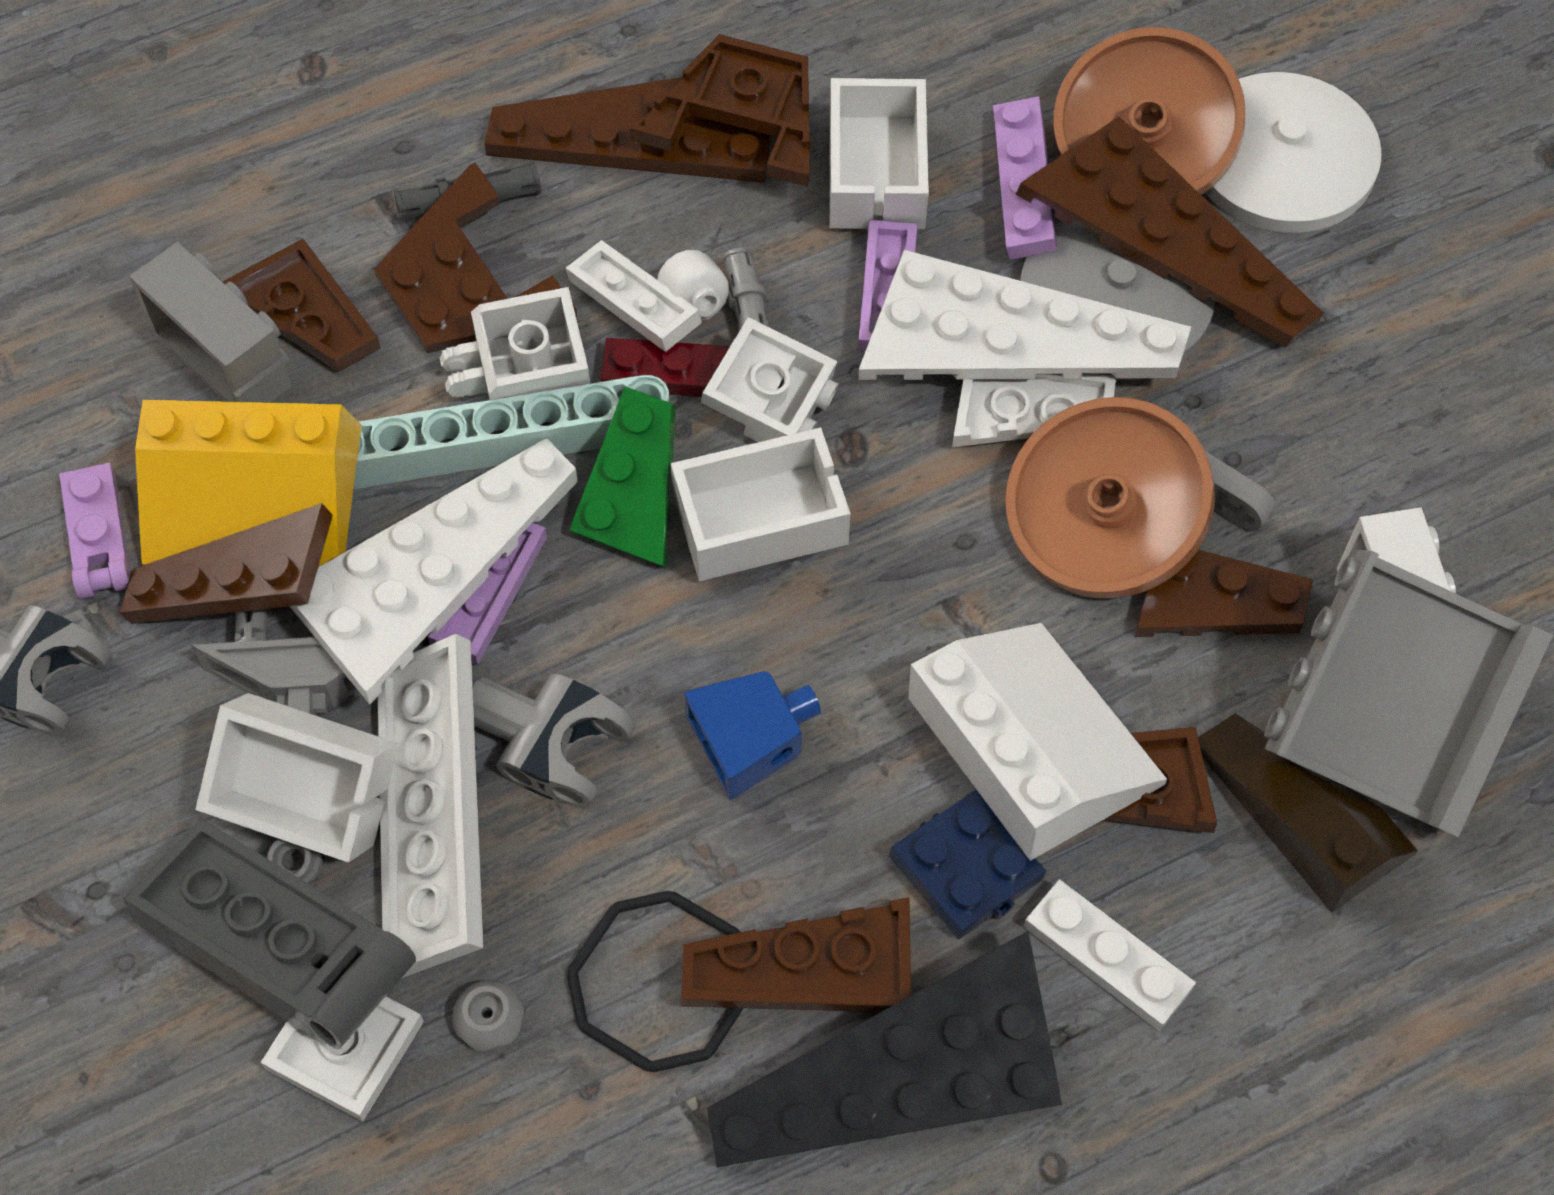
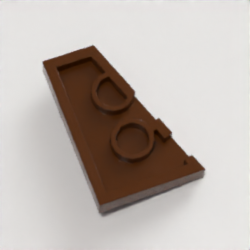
M303 238L222 281L224 284L229 281L235 284L245 296L248 306L256 314L263 311L269 315L277 325L282 336L337 372L381 348L377 335Z

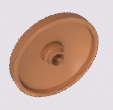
M1145 27L1115 34L1085 52L1072 66L1061 84L1054 108V133L1060 156L1093 133L1117 117H1120L1195 190L1203 195L1220 181L1230 169L1242 144L1245 130V100L1240 81L1230 63L1218 50L1190 33L1171 28Z
M1108 397L1093 399L1076 404L1054 415L1043 423L1025 442L1009 474L1005 500L1006 515L1010 531L1021 553L1031 567L1047 581L1060 589L1084 597L1099 599L1127 597L1145 592L1167 581L1178 573L1196 554L1208 533L1215 507L1214 478L1208 458L1198 438L1184 422L1171 412L1155 404L1133 398Z

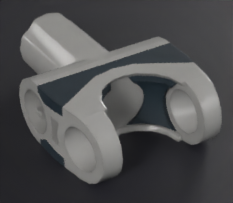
M29 605L11 632L0 628V718L34 731L51 735L62 734L70 722V718L59 707L44 699V690L48 681L56 673L67 668L79 667L87 669L92 667L103 669L112 656L111 652L95 636L68 619L43 608Z
M552 674L548 677L535 700L485 677L477 680L472 686L474 726L509 742L496 764L497 769L515 784L542 797L567 805L588 807L598 791L590 780L575 771L576 767L567 762L566 757L569 750L576 743L588 738L604 740L612 738L617 741H627L635 728L633 719L616 703L596 690L560 674Z

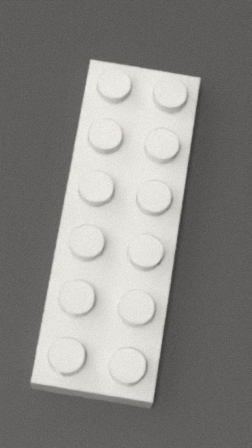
M456 633L414 652V658L402 671L396 668L381 684L382 692L378 695V737L399 743L388 790L380 794V799L385 800L380 818L382 930L388 931L402 939L416 956V962L402 978L483 949L471 640Z

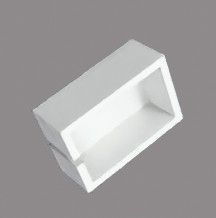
M831 78L829 109V228L869 229V220L917 223V229H925L929 196L926 79Z
M821 427L671 463L673 497L699 581L849 545L851 513L838 475H834V464Z
M247 693L220 705L195 810L349 863L374 846L385 800L377 798V796L388 790L399 743Z

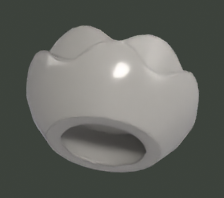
M480 981L466 988L457 998L452 1014L453 1028L456 1035L476 1051L487 1052L499 1049L504 1045L511 1044L519 1035L524 1016V1006L518 994L508 985L498 981ZM491 1010L493 1015L490 1018H484L482 1016L484 1011Z

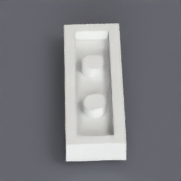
M602 240L566 267L571 283L665 352L702 323L699 310L682 297L673 296L668 287Z
M1060 879L1025 920V929L1159 1032L1196 984L1186 974Z

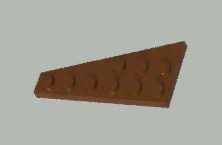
M679 77L492 107L484 145L486 156L765 183L772 136L688 114L672 151L631 141L630 127L639 116L644 118L654 108V100L664 90L670 91L683 78Z
M1117 117L1021 182L1016 192L1017 196L1029 203L1035 198L1055 209L1054 217L1070 225L1074 220L1097 233L1098 242L1163 279H1166L1169 274L1192 287L1189 293L1205 302L1210 297L1232 310L1234 319L1285 348L1315 326L1324 314L1319 307L1120 117Z

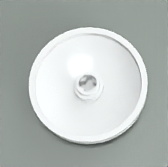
M1269 72L1240 78L1239 81L1245 100V130L1242 144L1230 169L1220 181L1205 192L1206 195L1232 217L1260 229L1282 233H1303L1321 230L1342 222L1355 213L1370 195L1381 165L1379 136L1373 122L1362 107L1350 96L1333 85L1301 74Z

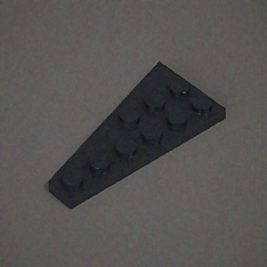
M1029 931L707 1107L716 1167L1062 1105Z

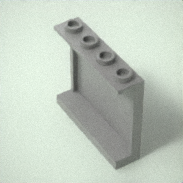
M1357 550L1354 558L1348 556L1338 570L1334 585L1339 587V590L1331 607L1325 606L1313 624L1311 636L1316 639L1307 658L1300 657L1291 671L1288 686L1293 689L1284 708L1277 707L1268 720L1264 736L1269 738L1265 749L1444 832L1459 837L1553 634L1533 625L1518 623L1378 558L1379 554L1376 552Z

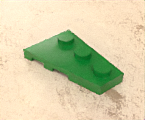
M624 387L573 518L570 531L667 568L668 549H666L667 523L670 522L671 508L669 486L670 469L674 454L675 405L632 388Z

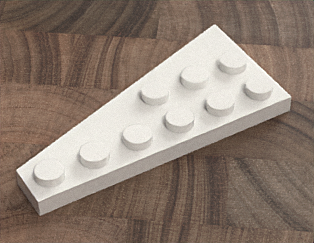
M904 250L859 367V380H876L877 375L904 374V380H923V374H952L956 379H1035L1036 374H1062L1063 379H1082V373H1111L1115 378H1176L1191 326Z
M545 438L318 567L308 604L290 607L370 705L382 692L381 684L396 668L402 671L414 658L413 650L429 633L438 632L489 577L488 570L502 555L507 558L519 545L518 537L532 522H540L578 482L576 468L548 438Z

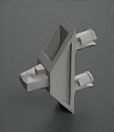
M269 608L253 610L250 622L247 611L235 612V642L191 645L202 669L246 693L317 716V713H328V708L338 706L359 692L315 637L267 640Z

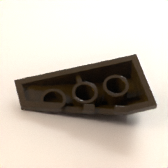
M1236 713L1198 737L1203 759L1331 913L1418 852L1416 847L1381 807L1347 786L1266 750L1265 746L1269 738L1264 736L1265 732Z

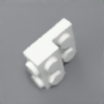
M748 317L703 391L701 403L746 425L743 435L757 442L812 430L817 425V421L811 419L815 409L819 407L826 411L837 391L839 383L832 380L837 361Z

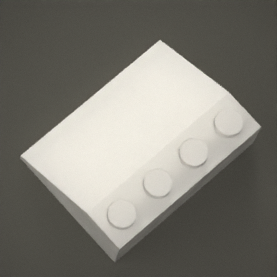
M1042 623L956 640L911 664L908 699L1030 861L1141 799L1143 794H1150L1166 784L1167 778Z

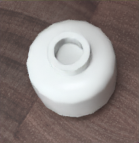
M685 250L676 253L665 262L657 278L659 282L669 288L673 296L682 297L699 310L701 321L708 320L716 315L726 303L729 294L728 280L723 272L708 255L699 250Z

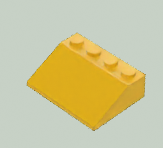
M142 400L135 446L142 565L323 503L333 514L318 567L346 552L362 425L341 404Z

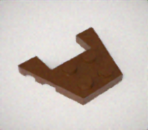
M719 34L683 71V78L670 91L664 90L654 100V108L644 118L639 116L630 127L631 141L672 151L688 114L775 136L777 140L767 162V177L808 187L810 182L808 57Z
M476 162L467 167L374 268L376 278L427 353L476 341L471 311L479 304L508 299L460 229V226L499 205L498 194ZM552 275L516 297L560 289L562 287ZM573 305L575 316L577 317V309Z

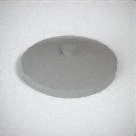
M1074 220L1070 225L1063 221L1055 225L1057 251L1026 257L1020 281L1191 326L1181 363L1197 350L1208 332L1215 308V300L1208 297L1204 302L1191 295L1189 291L1192 287L1169 274L1166 279H1163L1098 242L1097 233ZM1099 373V374L1112 375L1111 373ZM1116 378L1117 381H1127V380L1145 379V378Z

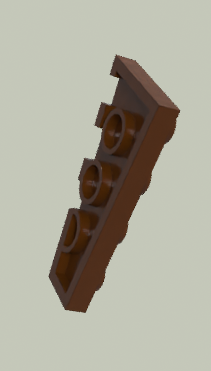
M910 897L890 901L889 905L866 910L863 907L840 911L838 916L808 922V918L787 922L785 927L757 932L754 929L683 944L682 1007L882 1012L911 995Z

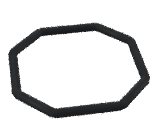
M663 891L623 900L610 906L568 967L567 972L576 1023L579 1029L584 1034L648 1072H658L708 1060L715 1054L744 1009L730 1008L704 1049L654 1061L649 1060L588 1023L578 972L619 913L671 902L726 935L740 932L738 928L673 891Z

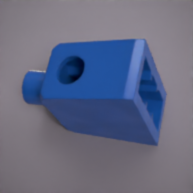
M765 671L692 689L684 693L686 717L729 800L739 796L795 759L801 753L802 733L798 724L821 714L818 699L809 685H805L782 696L772 675Z

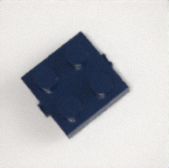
M974 790L942 813H935L929 822L923 821L920 828L893 845L889 853L890 859L958 940L993 915L997 919L1004 917L1014 907L1015 903L1013 901L1043 881L1047 872L1036 858L1031 861L1028 859L977 790Z

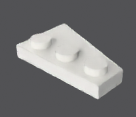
M1082 373V379H1063L1062 374H1036L1035 379H963L952 447L1030 438L1043 423L1069 407L1093 399L1114 397L1116 378L1106 374Z

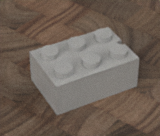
M177 241L129 276L152 333L225 402L271 403L292 387L286 368L290 361L286 353L279 346L277 337L281 334L275 322L263 311L256 314L248 306L245 296L235 284L230 281L226 284L221 282L216 277V272L212 265L202 254L197 252L192 255Z

